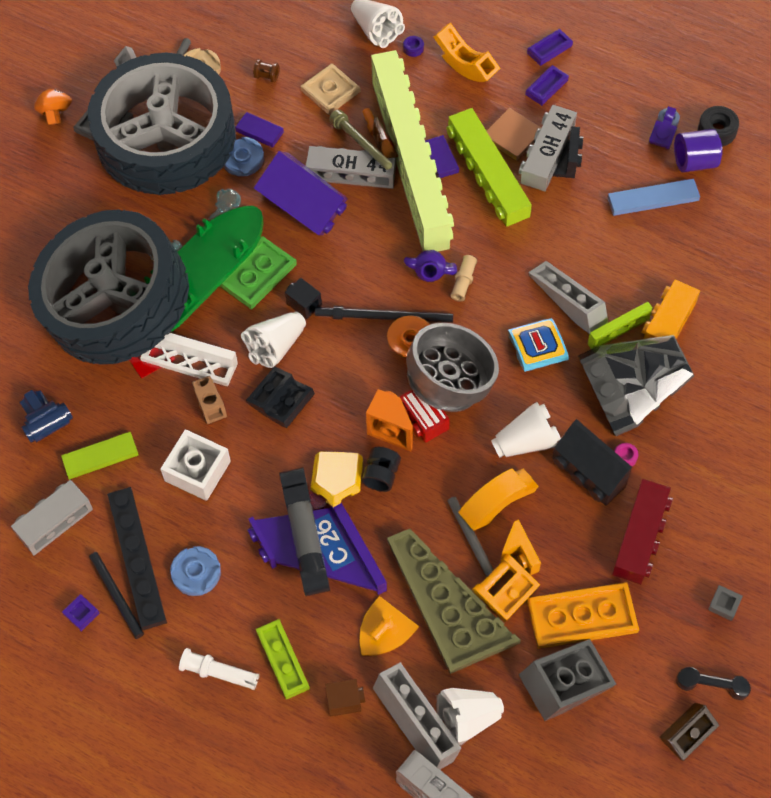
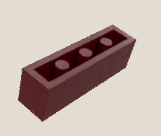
M642 479L612 573L613 576L640 585L644 577L649 578L653 563L649 562L651 554L656 556L660 541L656 540L658 532L663 533L667 520L662 518L664 511L669 512L673 500L672 497H669L671 487Z

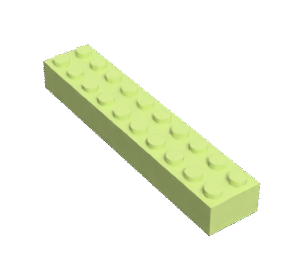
M396 50L371 55L372 84L386 131L398 154L396 164L422 250L443 251L450 249V240L453 239L451 228L454 227L453 217L446 210L448 209L447 198L441 194L442 182L440 177L436 178L435 175L437 173L436 163L429 156L431 155L429 142L425 143L424 140L426 138L424 125L419 124L420 113L419 109L414 108L413 105L415 104V97L413 91L409 92L408 89L410 82L408 75L403 73L405 71L403 59H399Z

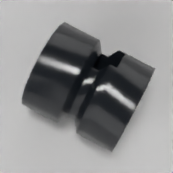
M373 447L367 460L368 465L364 469L361 482L368 488L376 491H390L395 480L394 473L397 472L401 461L400 455L389 448Z

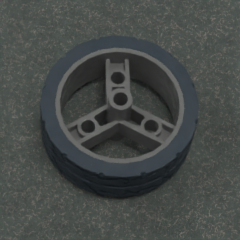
M127 210L100 211L87 215V217H82L67 225L43 248L33 266L35 267L34 270L31 271L28 292L29 300L32 302L30 306L35 318L66 353L80 361L92 364H117L131 360L132 357H138L153 349L165 338V335L172 331L180 320L189 292L188 273H185L186 267L164 231L150 218L138 212ZM127 251L146 253L154 258L153 274L149 284L125 276ZM84 272L89 280L70 292L78 277ZM109 306L115 313L121 314L108 321L84 324Z

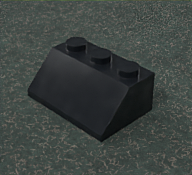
M577 419L555 446L552 456L555 465L559 469L566 470L577 485H583L595 501H601L605 506L626 488L632 466Z

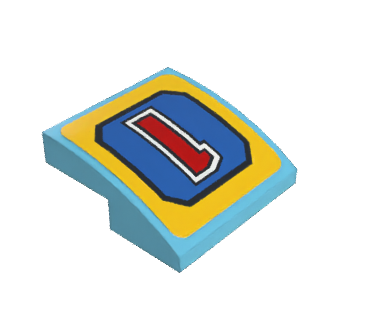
M552 318L508 330L509 338L516 349L517 359L524 372L569 360L563 339Z

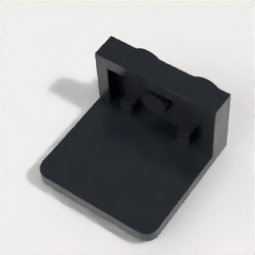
M571 126L570 139L553 176L575 178L576 167H581L582 154H578V149L582 150L584 136H580V127Z

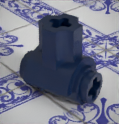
M41 390L27 392L24 394L23 400L20 401L22 408L27 414L25 416L27 421L24 422L25 425L21 426L30 443L34 441L37 443L68 425L70 420L73 419L64 402L61 404H55L53 400L48 402Z

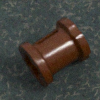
M258 59L254 65V78L262 77L270 79L271 82L275 83L279 76L280 66L278 63L273 65L263 63L262 60Z

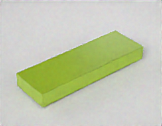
M646 302L590 332L588 346L593 349L604 345L647 322V320L649 321L653 307L649 302Z
M128 432L64 454L61 457L70 480L133 458L139 454L132 434Z
M280 619L257 628L256 632L285 699L287 700L309 690V684Z

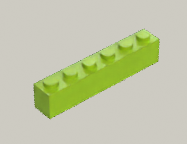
M473 108L449 116L448 126L446 127L448 136L456 142L459 154L464 155L468 169L470 171L473 170L477 184L485 190L486 199L494 205L498 219L503 220L507 227L530 218L532 204Z

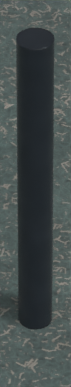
M98 552L92 553L89 559L134 638L139 639L144 635V632Z

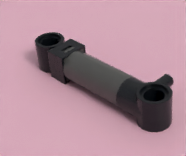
M304 468L279 472L305 597L330 591Z

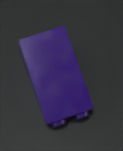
M278 151L254 187L255 190L317 235L328 234L335 224L332 221L336 215L340 216L347 207L345 203L348 199L287 152Z

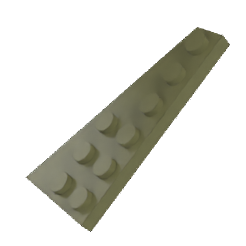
M411 529L387 538L389 547L450 674L520 644L521 640L515 634H512L504 626V623L485 607L486 605L459 577H456L448 569V566L443 561H440L430 551V548Z

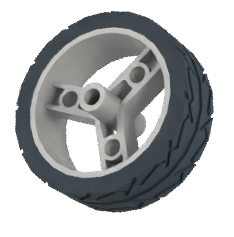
M167 52L150 54V56L143 55L130 59L117 66V69H113L101 79L94 90L95 93L91 96L88 105V121H90L89 128L99 159L108 174L127 188L156 195L174 194L190 190L208 181L209 177L216 175L231 156L229 153L233 151L236 132L230 94L220 75L212 67L199 59ZM179 96L197 101L209 110L212 117L206 128L177 114ZM147 100L149 112L118 125L127 111ZM157 143L158 148L164 152H145L139 150Z

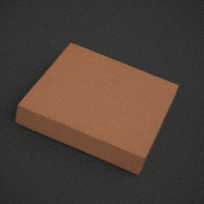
M509 108L487 130V133L499 150L517 161L528 150L530 144H534L535 133L541 127Z

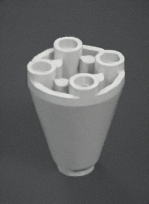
M354 0L351 5V11L355 19L374 45L381 48L387 47L405 29L402 13L396 7L372 0Z
M293 312L248 327L241 333V338L249 351L248 356L251 362L256 365L260 363L267 368L276 366L303 332L306 321L299 312Z
M538 402L532 404L495 435L496 438L491 441L499 458L504 455L509 457L550 449L558 444L557 441L561 439L555 426H549L546 419L550 418V415L544 404L540 406Z

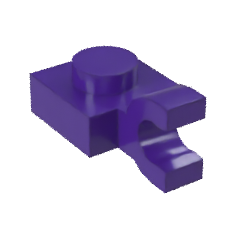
M668 106L663 122L656 120L649 143L670 149L677 127L672 125L676 115L675 108Z

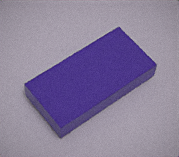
M558 29L529 47L527 54L541 66L572 47L573 41L561 29Z
M552 65L526 90L525 95L542 106L568 81L569 75Z
M248 112L244 114L235 127L236 132L272 148L284 133L282 127Z
M444 135L425 140V143L429 142L431 155L429 156L431 160H435L437 177L443 178L459 173V167Z

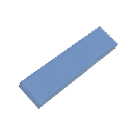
M694 179L608 193V201L613 216L695 202L700 199Z

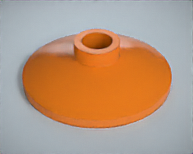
M417 316L398 318L390 325L387 332V341L390 348L398 355L407 357L412 342L406 340H414L416 334L430 324Z

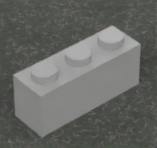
M70 480L66 484L58 486L55 492L48 498L40 500L35 505V508L27 514L19 516L15 523L11 525V528L33 555H36L91 512L93 508L89 499Z

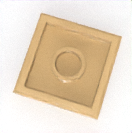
M330 64L301 85V91L330 115L360 93V87L334 64Z

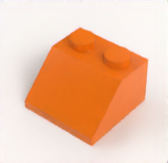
M378 389L366 411L367 435L411 452L413 448V426L401 398L391 391Z

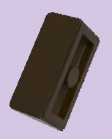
M694 703L660 738L684 761L720 725L705 705Z

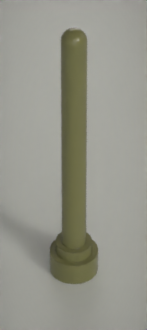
M342 110L332 112L329 121L336 129H343L386 170L392 168V163L349 123L348 116Z

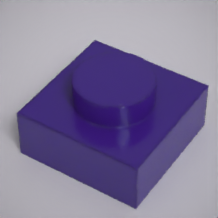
M81 594L62 611L63 615L80 631L100 614Z

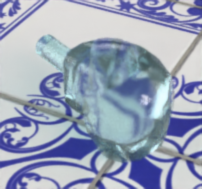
M230 188L218 191L216 196L218 202L215 204L218 209L209 219L212 220L221 213L238 208L241 204L239 193Z

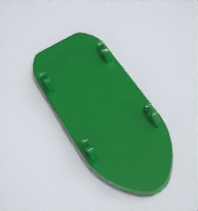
M243 206L235 208L215 217L211 221L204 218L202 220L204 226L202 227L198 224L196 226L197 233L178 251L186 267L185 273H188L189 292L187 302L184 303V311L172 331L178 328L253 252L261 238L264 218L258 207ZM145 276L144 282L149 284L151 278Z

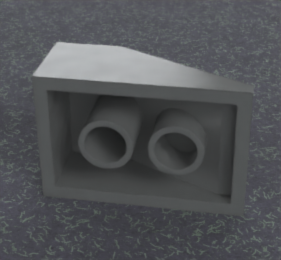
M590 639L535 660L519 674L544 721L563 714L616 685Z

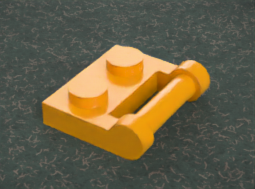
M505 554L501 558V563L481 584H476L472 591L505 622L540 584L512 556ZM508 570H511L514 575L492 596L488 590Z

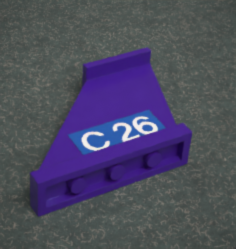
M340 503L335 507L331 506V508L314 510L313 514L327 577L376 591L378 595L387 591V582L343 504ZM288 515L254 520L253 517L249 518L250 528L247 531L253 542L258 541L261 547L258 549V552L263 562H269L272 569L277 567L276 563L299 569Z

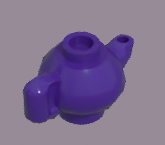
M435 250L423 251L416 258H404L405 265L414 269L416 275L425 282L437 281L444 274L455 275L457 273V265L446 262L444 257Z

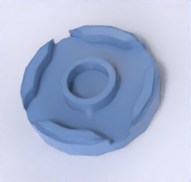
M241 137L242 139L235 140L233 151L229 153L231 156L224 165V169L236 176H248L261 168L264 163V152L261 144L255 139Z
M195 546L188 550L186 548L180 551L173 559L170 567L171 578L175 587L183 594L190 596H199L210 592L218 584L221 576V566L216 555L211 550L201 546Z

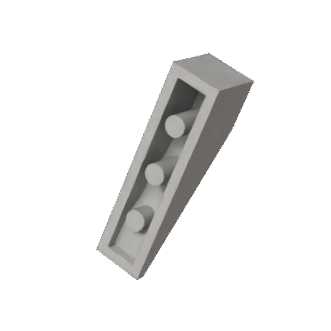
M545 261L529 272V276L578 326L589 334L608 323L605 302L549 262Z

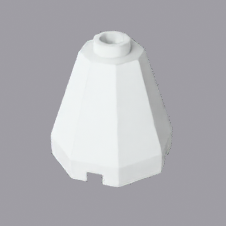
M449 688L442 690L436 696L437 714L442 721L444 720L446 727L459 745H462L501 719V713L504 712L502 700L493 692Z

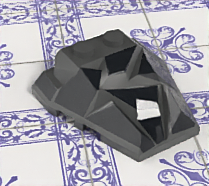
M674 335L600 345L578 355L615 436L638 427L644 422V417L652 410L656 411L661 407L660 403L669 395L673 396L694 377Z

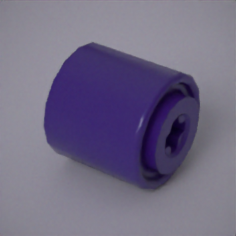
M706 129L676 135L674 154L676 164L682 173L717 168L720 165L723 149L721 139L716 130Z

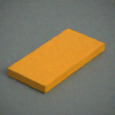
M627 582L527 599L537 649L639 632Z

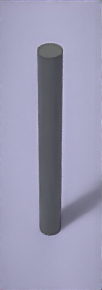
M451 497L447 502L486 577H488L494 569L475 532L458 513L462 507L457 498Z

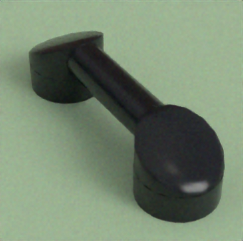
M685 667L679 671L676 677L677 685L685 691H690L697 684L728 689L730 696L736 700L746 699L751 692L749 681L743 676L728 679L700 674L693 667Z

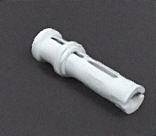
M189 648L184 650L179 664L180 671L186 669L198 673L202 678L209 675L250 688L251 690H255L258 683L256 680L259 679L258 673L255 674L214 661L211 655L203 656L191 652Z

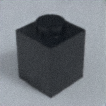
M299 278L295 283H291L285 291L286 304L296 312H299L306 320L315 312V307L322 305L321 293L302 278Z

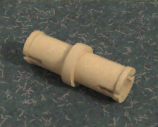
M471 255L463 256L460 270L455 275L456 282L450 296L456 301L465 300L468 286L473 281L472 274L477 264V259Z

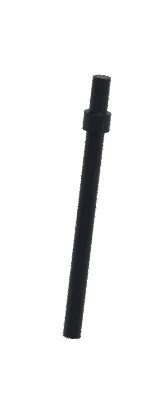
M334 306V308L315 307V316L333 317V319L343 320V317L397 320L404 316H417L428 322L453 323V313L343 308V306Z

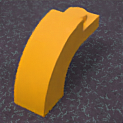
M451 23L445 25L433 36L444 52L442 55L443 59L456 72L476 82L488 81L500 69L488 51L481 53L470 48Z
M512 468L484 485L463 505L458 513L474 531L490 524L494 517L506 506L517 499L534 493L539 486L524 468L516 472Z

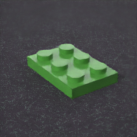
M262 236L253 252L220 287L252 310L297 265V261Z

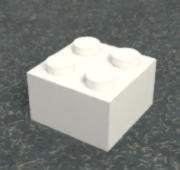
M185 429L161 467V472L165 482L207 501L231 460L227 448Z

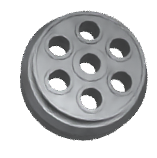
M435 323L422 328L416 334L406 358L407 378L414 393L426 404L448 412L465 410L483 400L494 385L499 373L498 360L490 345L472 330L452 323Z

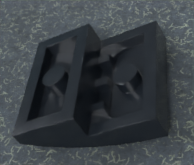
M274 366L246 399V402L267 418L287 428L315 393L313 388L296 381L292 374Z

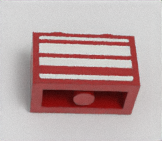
M413 390L399 396L411 421L413 433L416 437L419 438L421 436L426 443L449 430L450 419L444 410L436 409L426 404Z

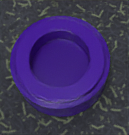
M409 36L403 42V51L411 57L419 56L424 51V42L418 36Z

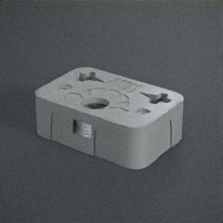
M415 750L396 771V782L413 798H473Z

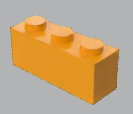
M676 279L671 287L666 286L661 296L664 300L661 304L657 303L651 314L653 316L652 321L647 320L641 333L645 334L644 339L674 335L677 339L697 303L700 290Z

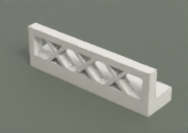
M172 333L165 335V338L155 346V348L162 349L163 355L156 358L149 356L151 350H149L140 357L141 361L200 379L211 376L214 383L227 387L238 364L236 352ZM181 355L185 361L174 364L171 362L170 357ZM202 361L205 362L207 367L198 371L193 369L191 364ZM220 367L228 369L225 378L215 376L213 370Z

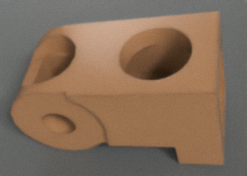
M211 376L193 381L192 385L206 423L210 424L226 418L227 414L224 403Z

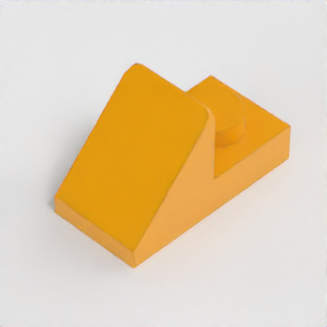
M517 520L513 523L501 558L505 554H509L512 557L518 555L520 565L527 569L530 575L539 572L541 562L520 521Z

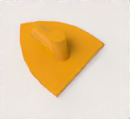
M379 596L365 614L360 628L359 642L361 655L374 656L390 652L404 644L419 626Z

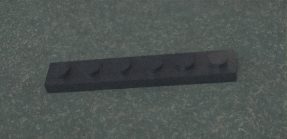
M131 487L108 493L141 628L144 631L167 624L133 490Z

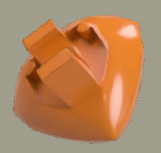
M49 88L38 96L34 109L38 113L46 115L48 125L61 123L59 111H66L71 105L72 99L58 89Z

